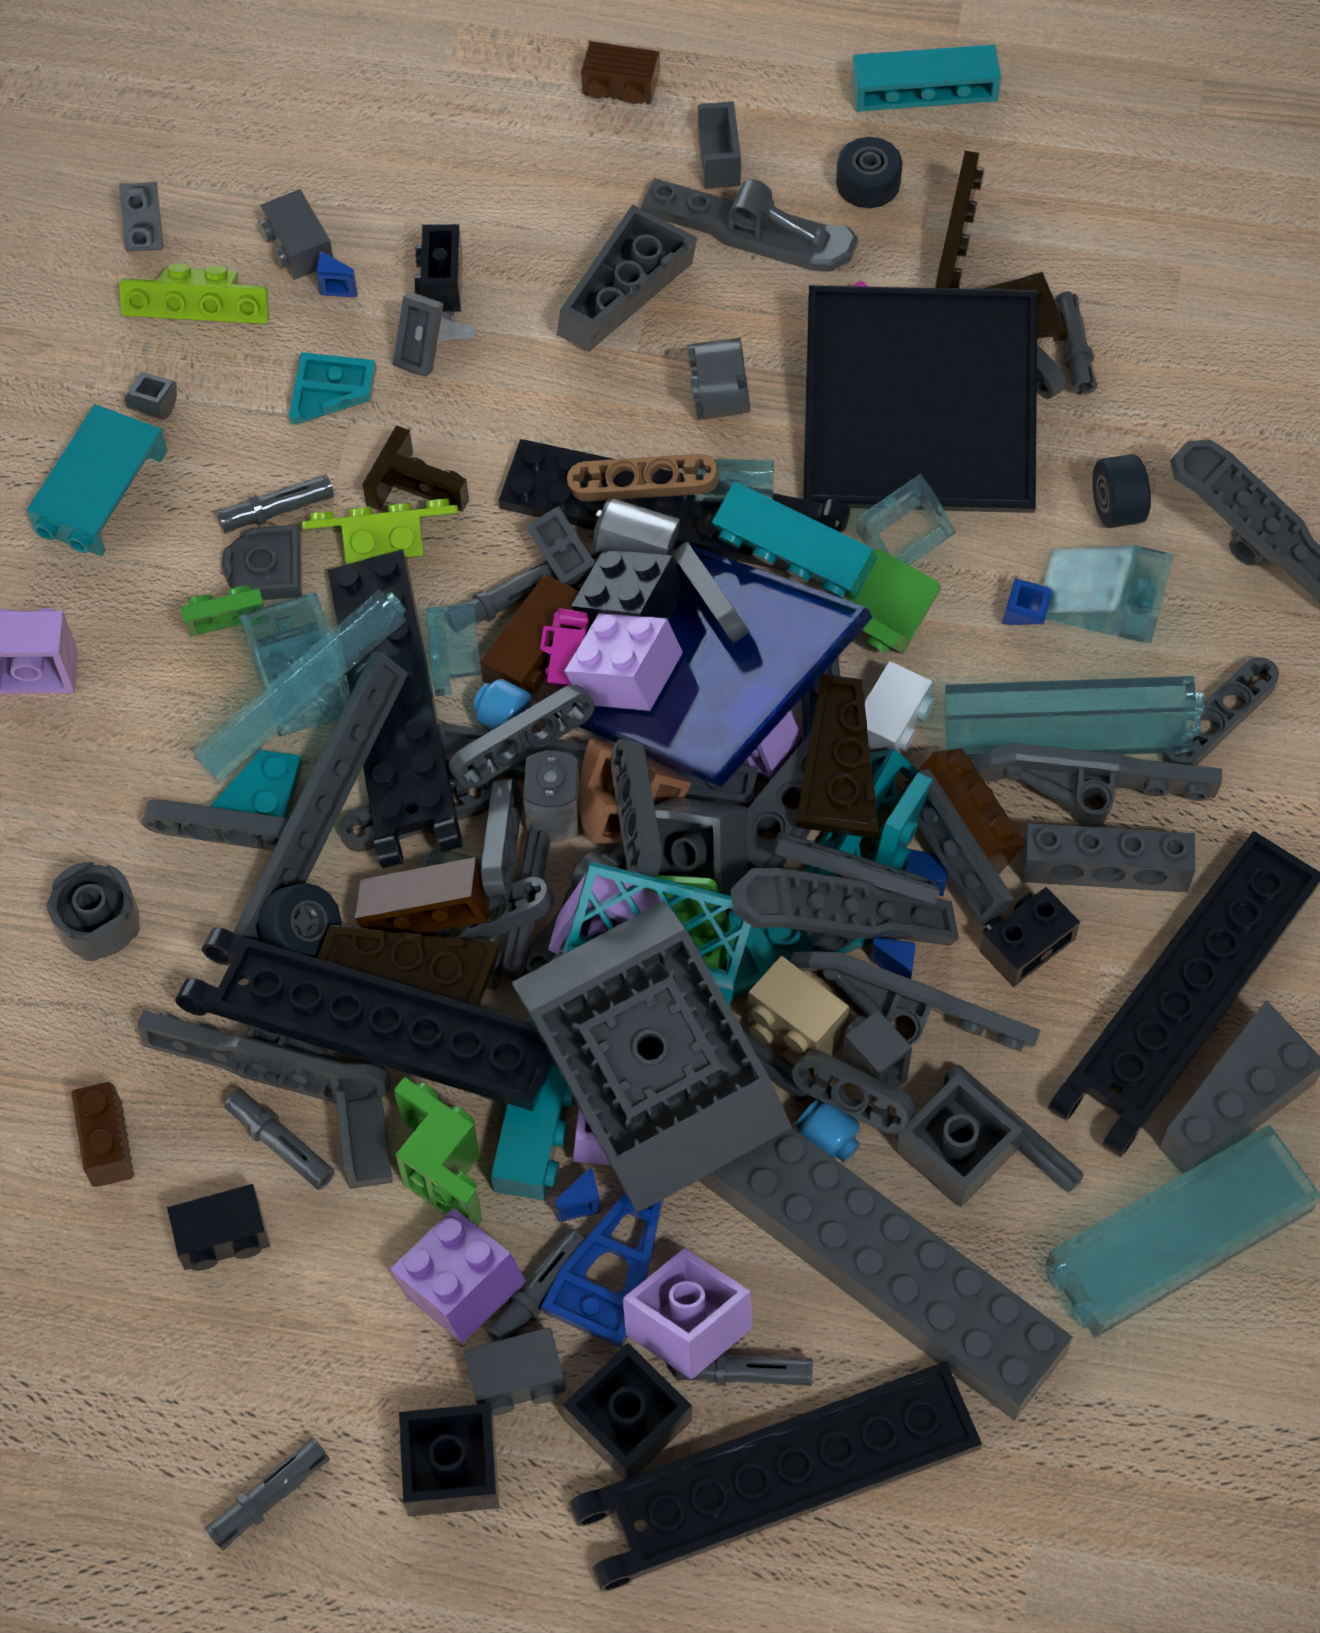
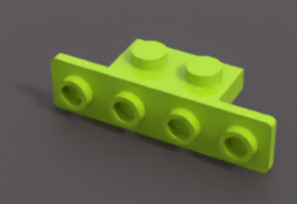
M177 263L165 267L158 280L123 278L119 282L120 306L123 316L266 324L269 320L267 287L239 285L238 271L227 270L224 266L214 265L208 266L205 269L190 268L188 264Z
M449 499L426 501V508L411 510L410 503L387 505L388 512L372 514V507L349 509L348 517L334 518L333 511L310 513L311 521H303L302 527L304 531L342 527L346 564H351L403 549L407 558L424 556L420 519L457 515L459 513L458 506H450Z

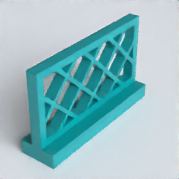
M590 861L569 936L567 935L563 955L594 939L579 935L584 921L599 913L607 928L611 930L614 928V925L605 912L607 908L626 899L637 916L641 911L631 895L644 888L657 891L662 901H666L687 932L708 919L719 937L699 948L696 946L730 1006L734 993L733 984L751 925L742 919L739 926L726 933L721 929L714 916L728 908L733 909L732 897ZM601 876L613 879L621 892L600 903L592 891L595 877ZM623 882L633 885L626 888ZM665 893L674 894V896L667 898ZM590 898L594 907L586 911ZM686 898L697 900L704 912L683 923L673 905ZM706 903L714 904L716 906L709 909ZM736 937L734 947H732L729 941ZM724 944L731 956L727 971L709 967L702 955Z

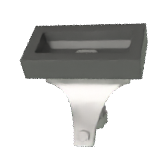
M408 292L403 296L393 365L427 377L433 371L438 344L449 340L474 339L476 329L472 325L455 322V314L450 310L443 311L444 303Z

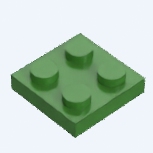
M244 585L228 590V596L212 599L211 595H200L189 599V605L181 606V611L190 637L267 619L260 589L251 590V586Z

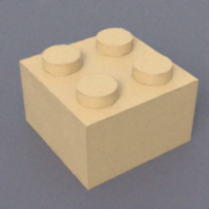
M781 956L749 991L748 1027L754 1038L766 1046L769 1044L773 1045L782 1052L785 1060L795 1066L807 1051L819 1050L830 1056L836 1052L844 1043L849 1006ZM810 1067L811 1075L814 1077L818 1070Z

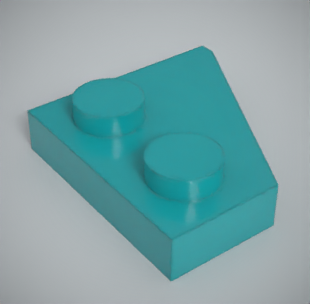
M301 352L288 417L290 423L297 425L371 401L377 370L375 360Z
M260 750L209 807L288 819L302 766L301 756Z
M917 773L885 823L876 862L901 870L904 869L911 853L907 845L910 844L917 830V820L933 779Z

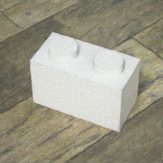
M889 661L865 700L870 752L889 749L906 752L909 749L916 735L915 725L919 719L925 721L934 706L935 699L931 698L933 681Z

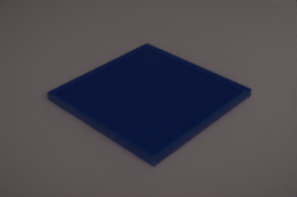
M692 546L696 555L751 632L734 644L677 562L676 566L686 586V590L674 610L669 624L683 653L650 711L595 706L591 717L578 727L615 743L619 739L639 741L644 746L646 756L722 787L873 617L869 608ZM555 713L554 716L559 718V715Z

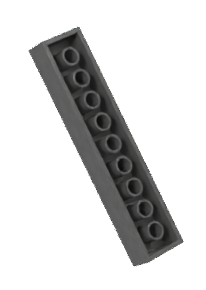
M794 1128L698 1180L936 1362L942 1363L947 1361L953 1375L1014 1421L1069 1350L1073 1338L1072 1335Z

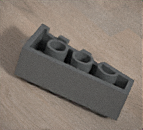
M632 204L560 309L557 335L590 352L692 264L697 237Z
M1266 1000L1167 1128L1159 1149L1189 1181L1314 1085L1320 1076V1056Z

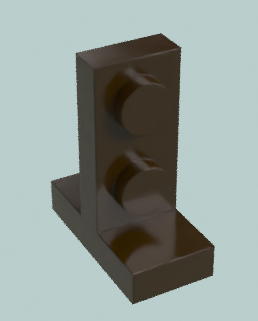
M396 425L362 484L366 506L380 511L393 487L428 500L449 499L450 506L457 505L458 511L463 512L469 501L467 479L455 471H444L427 465L419 458L411 457L413 447L410 430Z

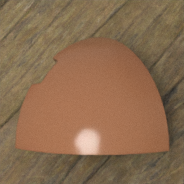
M589 738L580 776L579 808L582 825L591 842L621 843L623 839L611 771V754L614 745L593 738ZM646 757L654 806L675 797L684 798L691 782L672 769Z

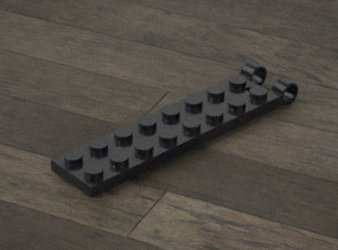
M520 439L498 500L499 509L540 518L559 506L571 525L594 529L598 519L596 514L598 510L602 511L607 500L580 501L575 498L568 486L567 475L569 470L577 463L613 460V458ZM659 469L654 473L652 481L660 485L666 484L671 480L673 472ZM630 471L620 472L614 478V484L618 487H626L633 482L635 475ZM606 473L602 474L604 481H601L603 487L608 486L605 478ZM680 473L681 482H685L683 473ZM590 475L584 476L583 482H580L582 488L588 487V482L592 480ZM695 476L697 480H703L702 477ZM719 481L715 489L705 494L618 499L681 519L676 548L687 541L695 552L786 572L789 568L778 561H775L774 565H769L753 556L754 549L743 544L739 548H735L718 538L720 533L712 521L732 486L730 483ZM750 488L840 533L846 530L851 510L842 501L827 499L822 503Z
M403 549L330 569L328 574L350 695L372 651L383 652L408 672L400 692L363 765L375 831L374 844L380 865L385 869L403 864L404 857L399 836L433 826L442 852L463 847V839L453 797L407 557ZM418 809L416 813L408 814L409 810Z
M1253 831L1067 1080L1058 1089L1048 1109L1067 1121L1076 1111L1085 1094L1089 1093L1119 1113L1121 1117L1113 1125L1102 1145L1121 1158L1129 1149L1149 1117L1320 885V872ZM1117 1086L1120 1088L1121 1093L1115 1094L1109 1088Z
M212 928L202 946V952L207 958L218 964L229 965L219 987L209 985L199 979L187 978L175 998L177 1005L181 1009L193 1015L214 1014L530 1111L534 1110L554 1063L532 1022L243 937L224 928ZM242 979H247L249 981V983L246 985L238 984V982Z
M945 1361L600 1489L585 1492L573 1498L569 1505L577 1526L591 1525L605 1519L611 1513L616 1512L630 1551L606 1558L592 1567L600 1591H610L628 1584L634 1578L981 1449L982 1442L949 1365ZM644 1520L648 1525L644 1531H637L634 1527L636 1521Z

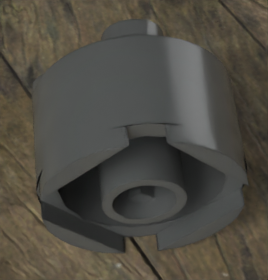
M728 338L687 345L689 364L692 369L690 379L693 398H695L697 419H712L750 413L741 338Z
M82 862L69 867L55 879L52 885L53 890L47 902V909L60 940L71 952L81 956L84 960L96 961L99 958L119 952L138 935L140 931L139 909L126 877L117 868L107 865V867L94 865L93 862Z

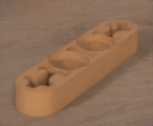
M706 454L584 461L577 463L569 470L567 482L574 497L580 501H603L609 498L618 500L705 494L715 489L719 483L720 476L716 462L712 457ZM665 468L673 472L671 480L666 484L660 485L652 481L654 473L659 469ZM680 468L684 469L685 474H683L685 482H681ZM699 468H706L707 473L704 474L703 480H697L695 475L698 474ZM630 471L635 475L633 482L626 487H618L614 484V478L620 472ZM603 473H606L605 478L608 485L607 487H603L601 482L604 481L602 476ZM590 475L592 480L588 482V487L582 488L580 482H583L584 476Z

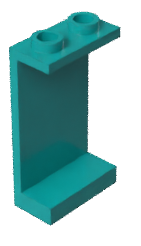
M94 404L26 509L34 531L44 539H57L69 544L78 552H91L102 557L105 548L100 533L146 459L150 458L161 462L168 451L162 429Z

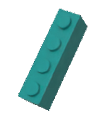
M995 44L853 55L852 86L856 112L998 101L1001 74Z
M736 481L733 482L712 521L720 533L718 538L735 548H739L741 544L754 549L753 556L769 565H774L775 561H778L788 566L787 572L795 578L804 582H808L812 578L823 584L822 590L839 599H843L844 595H847L856 600L878 559L873 548Z
M555 1063L552 1065L533 1111L507 1104L491 1174L494 1192L545 1201L547 1187H555L559 1162L553 1160L556 1146L564 1147L568 1122L562 1121L565 1107H573L574 1098Z

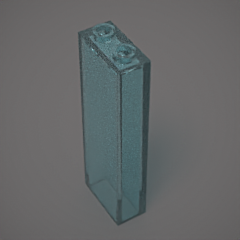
M379 589L192 751L195 758L221 785L371 655L372 651L374 652L401 629L407 621L403 616L406 608L393 593L389 592L385 596Z
M1194 676L945 685L946 750L962 748L971 760L992 748L1015 743L1121 755L1165 753V751H1173V753L1191 752L1193 737L1200 736V716L1204 714L1203 692L1195 691Z
M1269 1124L1050 1250L1045 1272L1054 1289L1058 1292L1063 1290L1072 1303L1070 1310L1078 1325L1082 1329L1088 1327L1094 1338H1097L1309 1214L1315 1209L1320 1199V1193Z

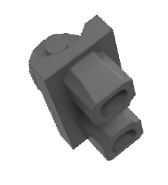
M157 181L120 183L119 191L125 251L163 249Z

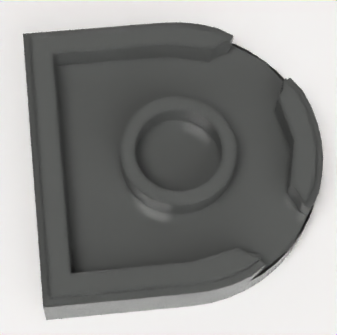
M300 525L257 527L244 531L242 536L230 546H227L223 553L222 567L229 586L235 588L249 585L251 590L259 588L262 600L302 597Z

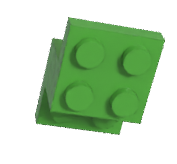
M404 1077L394 1089L402 1123L414 1132L396 1153L403 1185L443 1214L447 1215L454 1208L478 1227L483 1219L479 1204L480 1200L477 1189H475L477 1185L466 1175L480 1157L475 1126L473 1124L474 1120L462 1108L456 1105L450 1108L439 1101V1095L427 1084L419 1082L416 1085Z

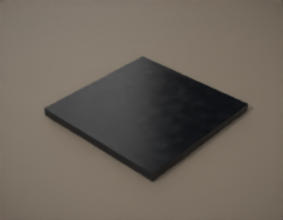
M809 285L803 499L822 503L827 499H835L844 502L849 508L1035 513L1038 290Z

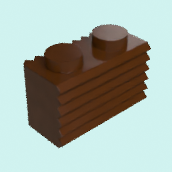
M589 41L586 57L581 68L582 93L585 95L590 94L595 98L611 97L612 99H624L634 104H642L643 102L647 105L651 104L660 73V51Z
M105 1082L74 1089L71 1094L83 1169L92 1187L132 1179L135 1174L132 1169V1157L129 1153L131 1150L128 1146L129 1141L127 1139V1126L124 1122L126 1119L123 1115V1103L114 1084Z

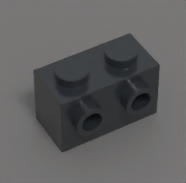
M459 224L422 225V245H416V266L421 267V274H415V294L444 303L443 311H461L463 251Z
M1045 887L1036 895L1033 893L1026 894L1017 902L1011 914L1004 919L1001 916L996 917L984 928L980 953L1012 987H1015L1076 940L1080 921Z
M254 1184L167 1207L177 1255L184 1270H207L216 1266L220 1260L231 1257L238 1259L250 1258L259 1254L261 1249L270 1247L259 1197Z

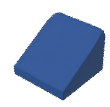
M320 252L316 270L320 295L357 297L358 291L354 269L330 255Z
M1015 578L1002 624H1044L1053 588Z
M911 849L906 871L936 880L940 890L939 896H944L948 872L938 856Z
M876 937L873 941L871 962L882 969L911 979L916 943Z
M593 1169L587 1170L555 1200L558 1221L564 1222L597 1214L601 1211Z

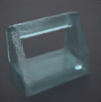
M921 474L857 517L856 526L857 534L867 546L874 550L881 549L890 554L879 533L922 505L938 527L895 556L908 565L954 535L956 530L930 485Z

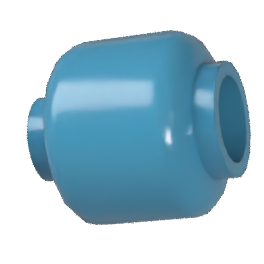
M497 679L491 684L487 682L480 688L473 702L477 723L489 730H494L532 706V697L526 690L504 679Z
M820 1100L813 1102L795 1124L799 1128L798 1132L835 1160L839 1158L843 1163L855 1153L861 1144L855 1139L860 1131L859 1121L855 1117L825 1102L822 1103Z

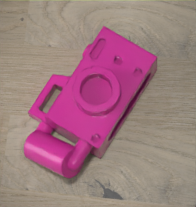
M558 608V611L554 614L552 627L543 626L540 650L551 655L549 667L546 668V675H548L547 683L561 687L572 685L565 673V669L587 634L589 619L586 612ZM561 625L573 626V627H578V628H580V630H578V629H569V628H560V626H561ZM549 631L554 632L552 647L547 646Z

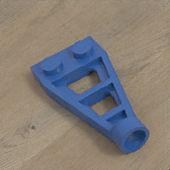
M624 1193L560 1268L541 1306L542 1313L622 1348L628 1338L625 1331L623 1297L648 1278L664 1200L636 1214L626 1193ZM628 1214L645 1223L639 1245L635 1249L611 1239V1235L621 1219ZM604 1253H612L625 1259L628 1263L625 1286L617 1293L592 1283L586 1278L588 1269Z

